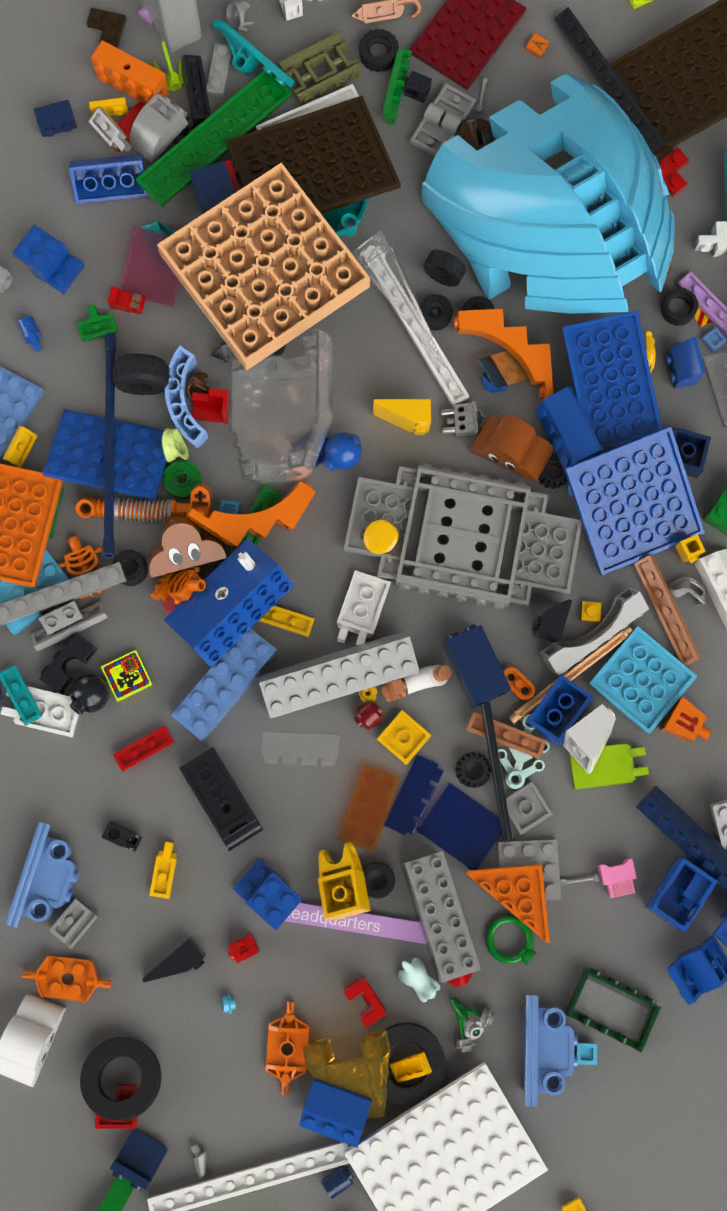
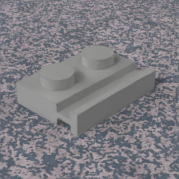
M75 898L49 931L72 949L99 916L94 914L79 899Z

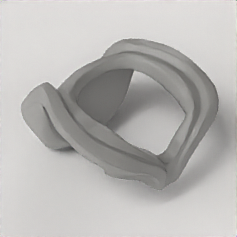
M683 577L669 585L673 598L681 597L685 593L690 592L698 599L696 606L706 603L704 599L706 589L700 581L693 577ZM690 583L702 590L700 595L691 588Z

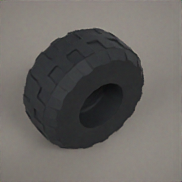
M138 353L120 356L113 364L112 381L117 389L133 395L160 394L165 391L166 386L169 384V366L162 358Z

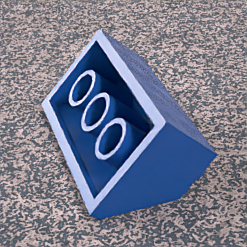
M143 154L70 161L69 172L76 204L148 197L145 190L136 182V178L146 170Z
M571 386L544 399L535 409L537 417L563 468L596 456L603 450Z

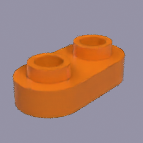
M509 667L503 671L506 679L509 674L514 677L513 681L508 679L507 681L511 687L510 691L523 701L529 700L534 696V685L518 669ZM526 688L528 690V693L523 694L521 692V689Z

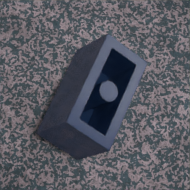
M69 100L34 108L42 137H51L57 133L69 132L77 128Z

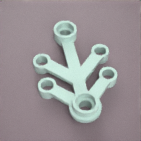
M531 714L525 716L522 720L524 732L529 734L534 730L532 726L529 727L526 724ZM546 742L547 749L545 751L543 750L542 753H545L549 750L550 745L548 742ZM509 748L516 760L513 768L507 759V752L504 749L498 750V752L504 753V758L500 759V762L507 772L505 777L506 784L512 789L521 788L525 783L526 777L545 768V763L542 760H536L532 766L522 771L523 763L533 757ZM537 762H540L542 764L541 769H537L535 767V764ZM512 776L518 777L517 783L512 782Z

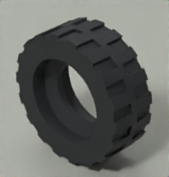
M385 29L370 30L367 34L365 33L364 37L361 38L359 56L361 63L370 71L384 72L387 69H391L394 65L399 46L398 41L395 39L396 37L391 32L385 31ZM377 43L384 44L388 52L384 57H374L370 52L371 46Z
M439 249L432 250L423 264L424 270L430 278L448 287L458 286L466 271L465 265L455 255Z

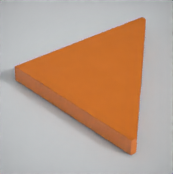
M542 864L465 870L467 876L546 943H550Z

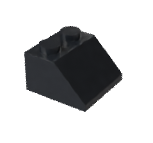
M568 599L538 616L532 627V630L535 631L534 636L551 642H557L562 637L572 600Z

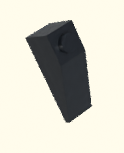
M191 937L142 980L145 983L187 972L192 968L196 971L205 963L203 959L206 955Z

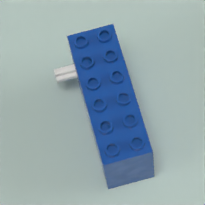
M246 539L204 580L206 583L205 590L194 591L189 600L182 601L164 621L191 649L212 667L255 623L289 592L294 584L279 564L249 539Z

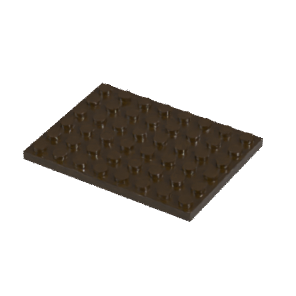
M727 0L715 2L609 63L666 144V146L654 154L655 156L727 118Z
M363 96L226 141L243 187L282 163L321 214L401 187L399 178Z

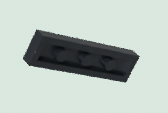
M183 55L182 62L192 122H203L211 115L202 59L201 56Z

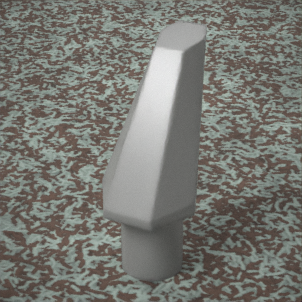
M197 1143L191 1147V1150L195 1156L192 1160L200 1179L206 1174V1151L202 1152Z

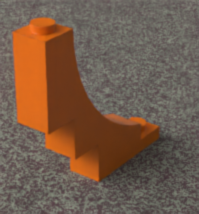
M503 309L457 312L456 317H453V327L457 328V334L479 336L500 345L519 362L527 374L531 385H541L539 387V397L542 398V401L554 394L550 344L528 345L526 326L504 327Z
M300 481L294 485L292 490L280 502L264 511L251 514H228L214 510L207 518L203 511L192 508L185 517L234 549L238 547L247 531L262 540L266 538L274 523L287 531L293 530L316 491L312 489L313 486L308 482Z

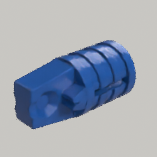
M27 316L20 319L18 325L24 335L26 344L31 343L35 352L42 350L39 342L42 336L34 318Z

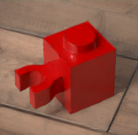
M252 933L230 943V949L227 950L231 960H235L236 963L260 952Z

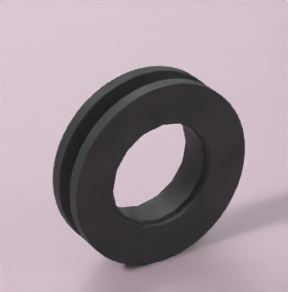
M398 1023L384 1029L372 1043L368 1055V1070L374 1088L383 1098L396 1105L414 1106L438 1091L444 1080L446 1061L439 1041L428 1029L415 1023ZM409 1042L416 1044L425 1052L432 1072L424 1075L421 1080L414 1084L403 1085L396 1083L390 1078L386 1070V1059L393 1047L400 1043Z
M129 1037L111 1038L95 1047L86 1058L80 1075L81 1093L88 1107L103 1118L117 1121L129 1120L144 1113L155 1101L161 1086V1068L156 1055L148 1046ZM129 1057L137 1062L141 1070L140 1086L135 1094L127 1100H112L105 1095L101 1086L103 1069L115 1058Z

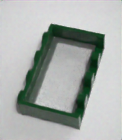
M590 968V971L584 969L564 1014L642 1053L661 1009L660 1006L656 1005L657 1000L645 995V998L637 995L639 991L629 986L624 989L619 986V981L611 977L608 980L601 978L602 973Z

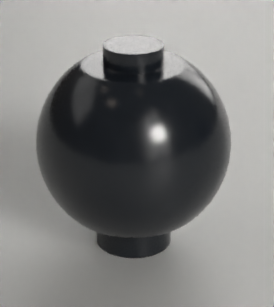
M85 674L78 677L70 689L72 703L69 707L78 715H82L84 712L94 713L101 710L107 704L110 696L107 679L100 674L98 676L95 674Z

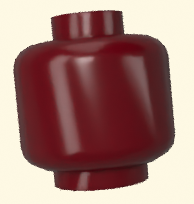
M366 701L354 711L356 715L354 721L359 728L364 727L370 730L382 721L381 715H383V712L375 701L373 703Z

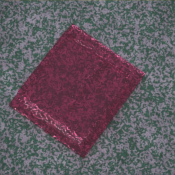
M134 227L121 290L140 294L146 298V301L174 307L179 279L161 257L157 247L158 243L169 236Z

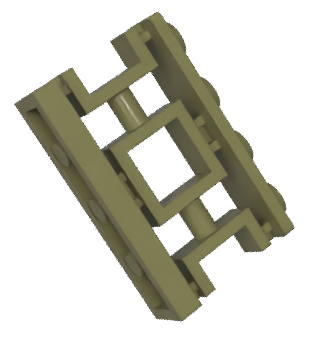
M341 31L278 62L279 68L289 77L294 78L299 88L294 90V95L298 99L300 106L310 103L320 96H325L329 91L341 88L345 83L351 80L354 81L362 75V65L358 63L357 58L348 62L343 54L348 51V44L344 41V35ZM335 52L338 58L331 61L328 55ZM325 62L330 72L317 78L312 68ZM342 64L345 70L338 73L336 67ZM304 68L307 73L300 76L297 71ZM312 80L314 86L307 89L304 83Z

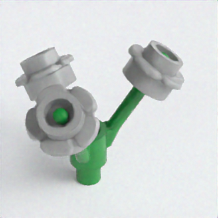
M454 997L450 1000V1004L454 1007L453 1011L456 1013L461 1038L456 1040L457 1046L455 1047L460 1049L461 1053L472 1051L471 1046L475 1045L472 1039L480 1037L484 1027L487 1024H492L495 1013L491 1012L492 1008L488 1009L485 1007L482 1012L465 1006ZM471 1013L479 1016L480 1020L469 1019L468 1015Z

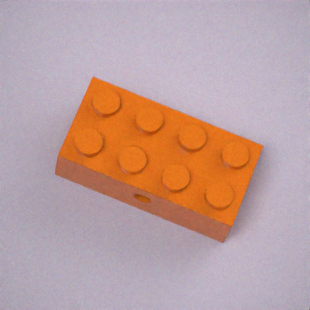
M101 41L91 56L98 80L104 84L112 85L119 92L127 93L132 99H138L146 105L156 93H159L162 97L169 95L164 72L105 41Z

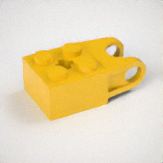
M351 842L344 844L343 857L337 864L334 863L328 850H320L318 858V884L324 919L338 920L371 911L364 872L354 845Z

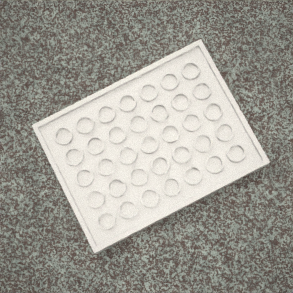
M485 1062L360 1140L358 1148L351 1146L344 1150L346 1158L378 1211H486L548 1171Z

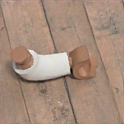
M426 666L419 669L420 673L382 684L381 691L387 702L395 701L406 697V693L411 694L419 690L446 684L452 675V671L448 666Z

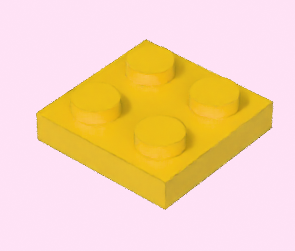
M402 710L377 738V741L407 765L432 735Z

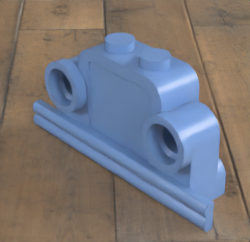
M38 822L5 923L6 925L17 928L21 916L28 917L36 922L44 921L52 915L53 908L63 907L67 902L70 903L73 891L71 889L73 883L77 882L80 871H77V863L74 860L68 859L72 854L71 845L66 841L47 836L51 826L49 824Z
M526 995V1005H523L522 1090L525 1092V1106L537 1107V1093H548L553 1096L561 1094L566 1086L564 1077L572 1075L574 1067H577L578 1063L577 1054H574V1046H577L578 1043L577 1033H574L573 1029L566 1024V1016L562 1010L556 1007L538 1006L539 995Z

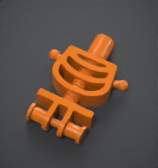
M78 536L69 538L67 541L72 552L65 555V562H60L58 566L60 568L66 566L67 571L74 577L97 570L100 565L97 553L102 551V547L98 546L93 550L90 545L82 547ZM72 569H81L82 571L75 572ZM93 593L83 596L80 599L83 600V598L88 596L93 597Z
M196 566L193 570L183 569L178 573L175 571L160 577L158 580L160 584L155 585V590L150 596L155 600L161 598L163 601H167L170 596L174 603L178 605L181 601L189 600L194 591H204L206 583L197 574L200 570L199 567Z

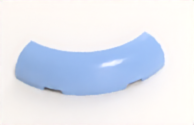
M179 346L169 364L170 376L169 384L165 388V399L170 416L179 432L187 441L198 448L209 437L206 430L191 416L187 406L185 391L186 384L197 365L195 355Z

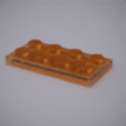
M363 764L337 839L346 843L351 842L354 846L375 853L400 777Z

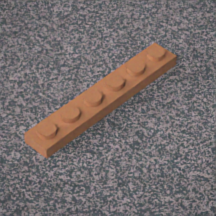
M653 555L635 562V568L679 661L687 666L702 659Z

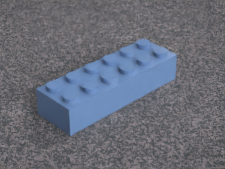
M250 628L209 669L171 716L204 742L278 653L277 649Z

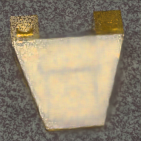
M386 1030L369 1032L359 1039L363 1057L334 1060L330 1038L313 1040L303 1047L306 1067L313 1078L373 1099L367 1119L385 1116L386 1082L389 1073L388 1060L391 1051Z

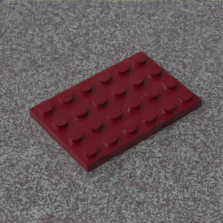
M446 0L409 50L412 51L414 57L468 90L526 13L527 8L515 0Z

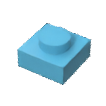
M578 1042L576 1046L577 1064L597 1065V1043Z

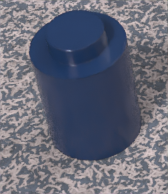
M341 1166L322 1179L321 1182L327 1194L333 1199L353 1185L352 1179H354V1176L348 1167L344 1168Z

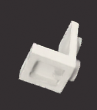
M279 0L286 21L303 16L302 0Z

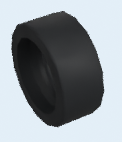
M685 288L671 290L661 305V313L664 319L675 326H683L689 323L698 310V300L695 294ZM681 298L688 302L690 306L689 313L686 316L675 315L669 308V303L672 299Z

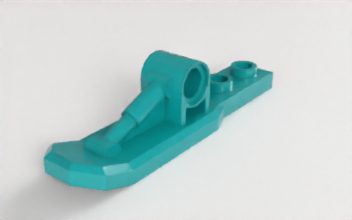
M215 19L211 22V27L226 37L233 55L232 64L235 69L244 75H249L258 63L261 62L264 65L263 69L270 75L274 73L276 75L275 80L282 86L285 83L290 87L293 86L295 81L235 29L220 20Z

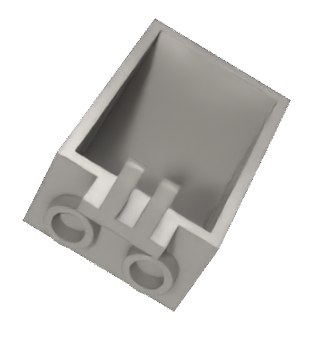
M156 93L136 117L130 132L129 144L140 154H143L148 161L153 163L188 125L186 120L188 118L187 112L175 102L172 103L167 96L162 97L159 93Z

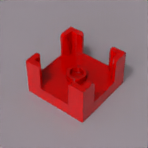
M364 975L344 988V994L349 1001L363 992L362 997L368 1006L372 1005V1007L361 1013V1021L366 1028L387 1015L385 1007Z

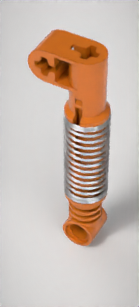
M201 483L196 485L191 492L190 503H178L176 500L171 499L166 501L165 499L162 501L158 499L157 501V499L148 500L146 498L144 500L143 498L135 499L134 497L127 499L126 497L116 496L114 497V520L118 521L121 517V521L125 518V521L129 519L130 522L132 519H134V522L137 519L140 522L142 519L143 522L145 520L147 522L155 520L157 523L159 520L161 523L164 520V523H166V521L176 515H187L188 511L192 508L194 510L196 508L200 509L206 514L205 517L208 518L212 509V491L207 484ZM199 491H202V494H204L202 502H208V504L195 503L200 500ZM85 496L76 504V513L82 518L104 517V499L102 501V498L97 499ZM83 503H88L91 511H86L83 508Z

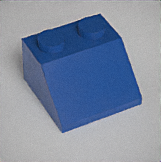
M696 337L670 347L664 357L666 366H669V380L673 383L674 389L696 385L705 373Z

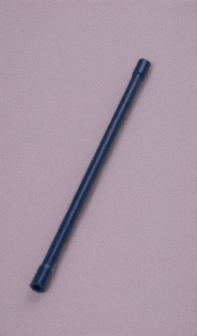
M108 333L105 335L103 557L113 558L115 557V385L112 381V370L115 362L116 335Z

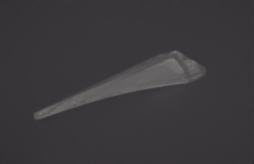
M380 230L351 253L368 274L370 280L407 322L439 364L445 367L443 358L396 252L384 232Z

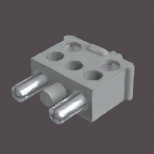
M472 401V403L454 404V409L441 410L442 416L454 415V418H447V424H455V427H443V434L456 433V437H477L478 429H481L484 421L487 420L482 411L477 409L475 401ZM477 412L484 418L480 426H478Z

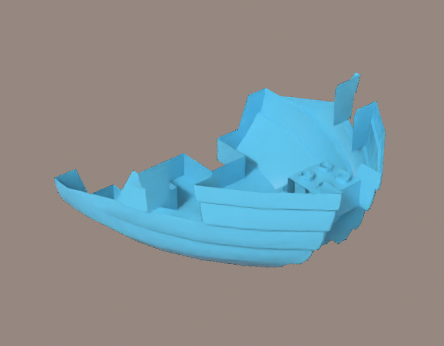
M565 73L550 82L553 101L558 104L555 107L539 115L524 102L518 100L489 117L492 135L497 139L477 151L457 135L441 145L429 168L426 180L422 183V203L433 213L467 257L487 299L490 300L510 288L509 272L529 275L527 276L525 309L568 314L628 312L627 300L624 297L622 286L645 272L648 282L659 292L662 291L674 253L675 218L672 210L669 211L666 198L669 195V191L662 177L659 162L656 156L652 154L643 135L616 101L597 85H591L577 76ZM562 150L575 158L556 170L544 162Z

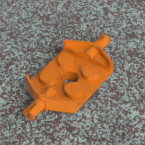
M49 955L38 970L24 969L22 972V978L34 979L41 998L48 997L86 1003L96 988L111 989L112 980L101 979L98 976L93 960ZM65 973L73 975L74 980L71 984L64 982L63 977Z
M286 1001L285 1015L270 1022L268 1028L266 1071L280 1079L281 1095H284L285 1087V1095H289V1083L291 1080L307 1072L309 1024L295 1016V1001H291V1009L290 1001ZM290 1043L293 1046V1052L291 1054H284L281 1049L283 1044Z

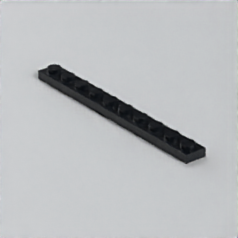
M567 7L554 20L604 91L616 101L643 135L654 155L666 146L665 142L573 12Z

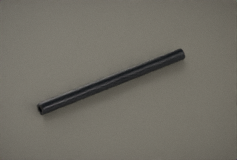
M490 702L481 703V710L502 839L510 840L512 839V832Z

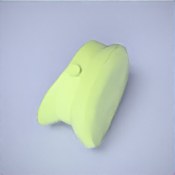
M166 428L162 435V448L166 461L170 463L177 457L187 460L189 453L178 429Z

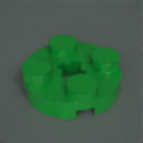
M175 461L164 471V486L168 493L176 498L187 499L191 497L194 487L202 483L198 468L189 461ZM187 476L186 482L181 484L178 483V477Z

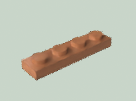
M473 712L466 731L486 738L483 716ZM493 720L498 744L540 759L547 740Z

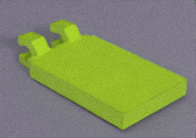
M628 743L605 746L590 774L569 753L574 789L633 783V780H636V776L649 775L648 767L634 768L633 757L646 755L645 747L631 749V745H628Z

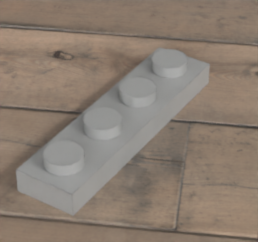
M101 601L81 610L82 619L50 635L46 633L44 628L31 634L32 643L36 651L47 648L108 618Z

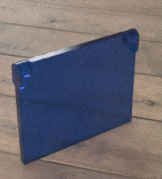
M449 783L424 821L417 828V832L468 867V869L477 870L501 835L499 817Z

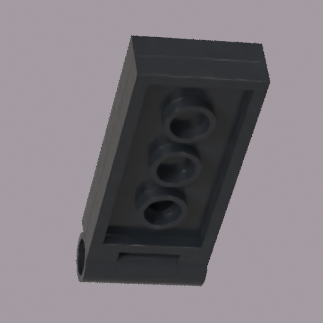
M214 747L179 768L229 851L263 831L257 817ZM226 805L231 806V810L229 812L224 811V807Z

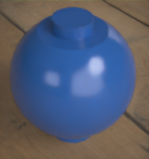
M339 432L332 435L325 444L324 454L326 458L323 460L324 465L331 471H334L336 468L339 470L353 468L360 461L362 455L359 437L347 432Z

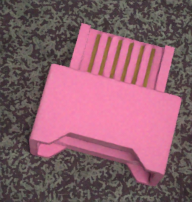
M632 858L624 859L622 864L615 866L597 865L601 884L607 885L609 898L635 893L632 879H637Z

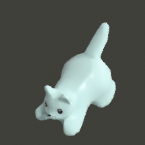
M420 958L412 959L411 964L403 961L402 966L404 970H400L398 974L400 981L412 987L421 1002L435 998L436 991L440 990V984L427 974L424 962Z

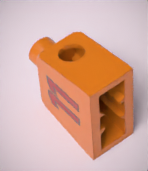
M684 697L677 700L660 729L665 733L689 742L694 741L697 736L706 741L712 732L703 726L707 719L706 715Z

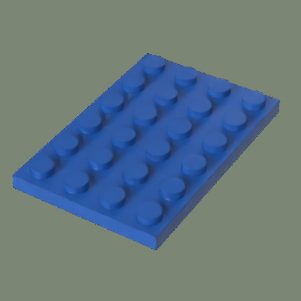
M64 409L43 470V476L104 489L105 418ZM115 420V492L156 500L167 463L162 448L164 430Z

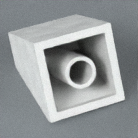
M603 704L568 729L563 743L567 751L588 774L593 771L611 735L616 719L613 711L610 708H606Z

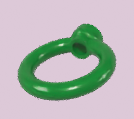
M504 915L498 917L489 925L486 932V946L489 953L497 961L504 964H516L522 961L526 965L536 954L532 949L534 942L532 930L516 916ZM506 923H513L519 926L525 934V946L514 956L501 954L494 945L495 931L499 926Z

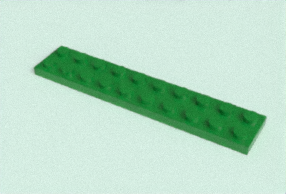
M265 70L262 71L138 176L136 182L162 208L191 183L189 171L214 164L229 151L226 143L227 140L250 133L257 125L291 98L292 92L285 85L282 86L277 82L274 74L270 75Z

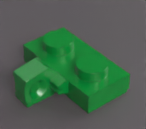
M95 304L88 306L90 316L86 317L85 321L77 322L82 342L105 337L108 333H118L113 313L104 316L102 313L98 314Z

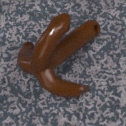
M198 372L191 375L185 387L187 397L191 401L193 386L209 394L210 387L206 386V382L203 379H200L207 378L208 374Z

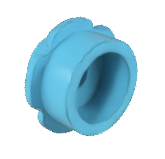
M230 993L221 996L222 1012H229L231 1014L232 1009H235V997H231Z

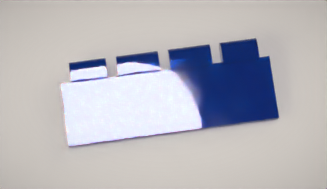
M417 754L384 826L403 835H406V833L415 834L420 823L413 820L415 816L422 819L428 805L421 801L422 799L431 800L436 787L431 785L430 782L433 781L438 784L444 772L437 768V763Z

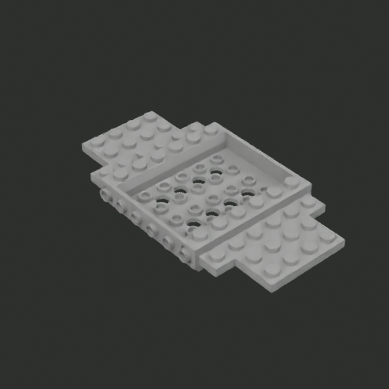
M430 464L419 465L418 470L399 466L396 484L358 477L344 551L381 558L377 577L396 580L395 586H399L401 590L410 591V589H415L418 593L426 595L429 592L435 593L440 598L451 596L461 602L471 600L476 605L484 606L485 603L491 604L496 609H504L510 603L528 606L532 588L565 595L570 594L582 521L545 513L548 495L530 492L531 487L526 486L522 482L514 484L501 478L493 480L489 479L486 475L473 476L466 471L457 473L452 472V469L449 468L437 469ZM453 499L456 503L455 507L447 508L444 503L445 500ZM490 506L493 509L492 515H484L482 508ZM443 517H450L452 524L448 527L443 526L441 519ZM376 520H387L397 528L399 538L390 552L375 554L366 548L363 542V535L369 524ZM481 524L489 526L490 531L487 534L480 533L479 526ZM440 535L448 537L449 542L446 545L438 543L437 539ZM478 542H483L486 545L484 552H478L475 549V545ZM442 553L445 556V561L443 563H436L434 560L435 554ZM476 560L483 564V568L480 571H475L472 568V563Z

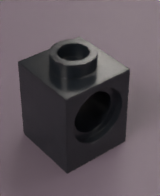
M412 71L410 76L404 80V95L424 103L431 89L432 79Z

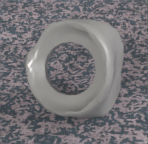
M245 1L230 2L227 5L226 18L229 26L236 31L248 32V28L243 26L253 24V21L244 22V15L250 4ZM240 15L239 24L236 22V16Z

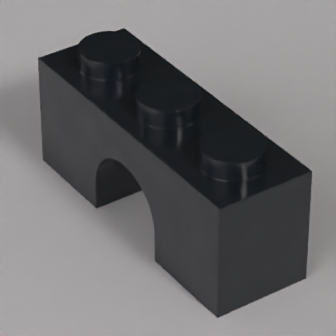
M78 633L71 635L67 639L63 650H59L54 655V661L50 666H45L41 671L39 679L59 694H62L73 681L66 673L67 663L73 659H78L87 664L98 650Z

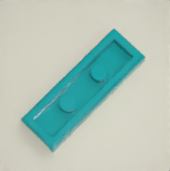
M13 665L1 671L0 680L24 725L26 726L43 717L17 666Z

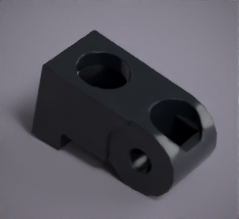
M109 821L101 838L136 852L142 836L113 821Z

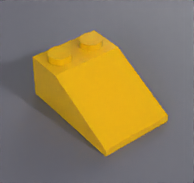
M374 399L373 415L409 433L424 435L429 433L431 424V399Z

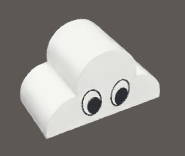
M31 993L25 996L16 1015L12 1017L0 1039L1 1075L34 1087L66 1007Z

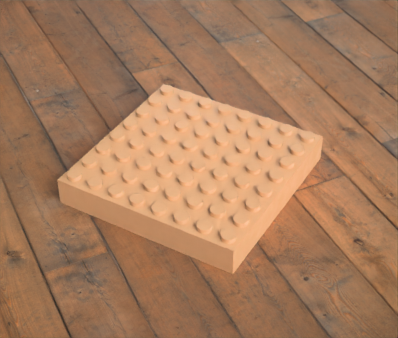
M282 163L157 244L161 257L246 370L370 287V277Z

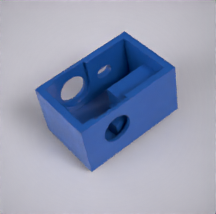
M676 858L644 907L676 930L686 932L718 881L685 858Z

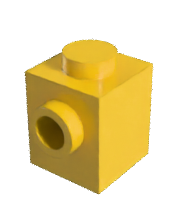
M698 534L680 541L675 546L682 563L688 561L690 564L694 563L706 552Z

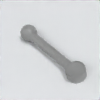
M486 77L481 80L480 98L475 108L478 113L482 112L483 109L482 100L486 84L488 83Z
M594 874L593 876L570 880L562 878L560 879V885L565 887L570 883L590 880L599 881L600 875Z

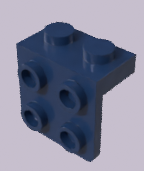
M134 1129L110 1167L113 1170L112 1175L120 1180L128 1179L131 1181L130 1185L139 1191L142 1188L146 1190L168 1149L158 1141Z

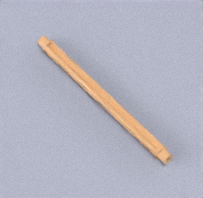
M627 626L625 629L620 630L613 638L601 645L597 650L563 674V676L572 681L626 640L633 632L632 628ZM556 681L518 710L514 711L508 717L509 721L515 724L538 707Z

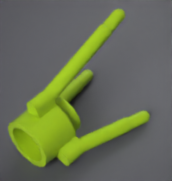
M162 41L169 70L166 74L168 89L176 91L184 84L182 60H178L177 74L172 69L166 43ZM153 61L154 67H155L156 69L160 70V68H159V66L157 65V63H156L155 61Z

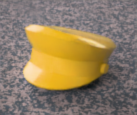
M376 520L365 529L363 542L370 552L384 554L390 552L396 545L399 533L397 528L389 521Z

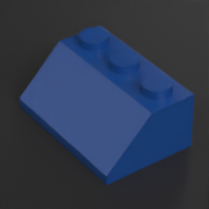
M560 675L527 722L544 738L560 748L564 742L566 731L579 722L592 704L594 696L563 675Z
M314 1078L299 1126L358 1148L373 1099Z

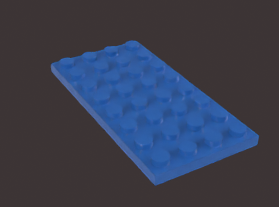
M638 310L562 327L576 398L603 448L599 454L662 429Z

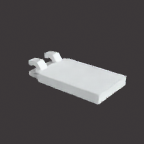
M354 571L337 620V628H340L337 642L345 643L348 631L359 634L356 646L364 644L367 637L371 638L374 635L391 584L390 581Z
M27 686L43 717L26 725V727L73 738L79 715L69 707L72 703L70 696ZM2 707L1 715L14 718V724L25 726L17 710Z

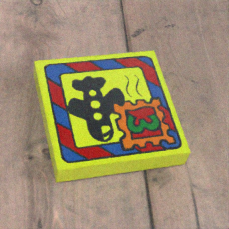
M137 650L101 666L117 702L153 685Z

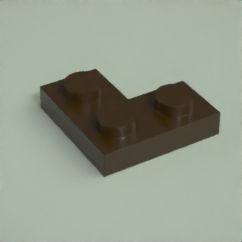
M91 8L87 26L88 28L102 30L99 44L103 40L116 48L119 47L126 23V16Z

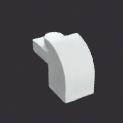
M716 222L711 229V235H699L694 243V250H701L702 252L713 250V257L725 253L727 250V222Z

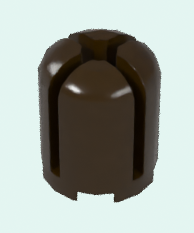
M477 118V129L474 119L463 123L458 131V135L477 151L495 141L490 122L482 118Z

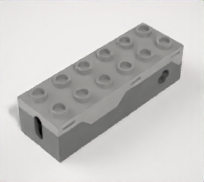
M435 852L401 863L437 981L446 982L454 987L468 984L472 974L475 971L481 970L444 852Z

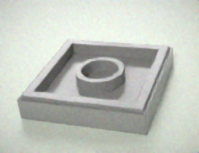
M530 781L506 797L509 819L519 835H522L553 815L533 781Z

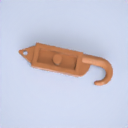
M379 0L362 3L361 7L351 16L363 21L364 24L399 18L403 14L404 4L413 3L416 5V12L410 17L415 18L421 12V2L419 0Z

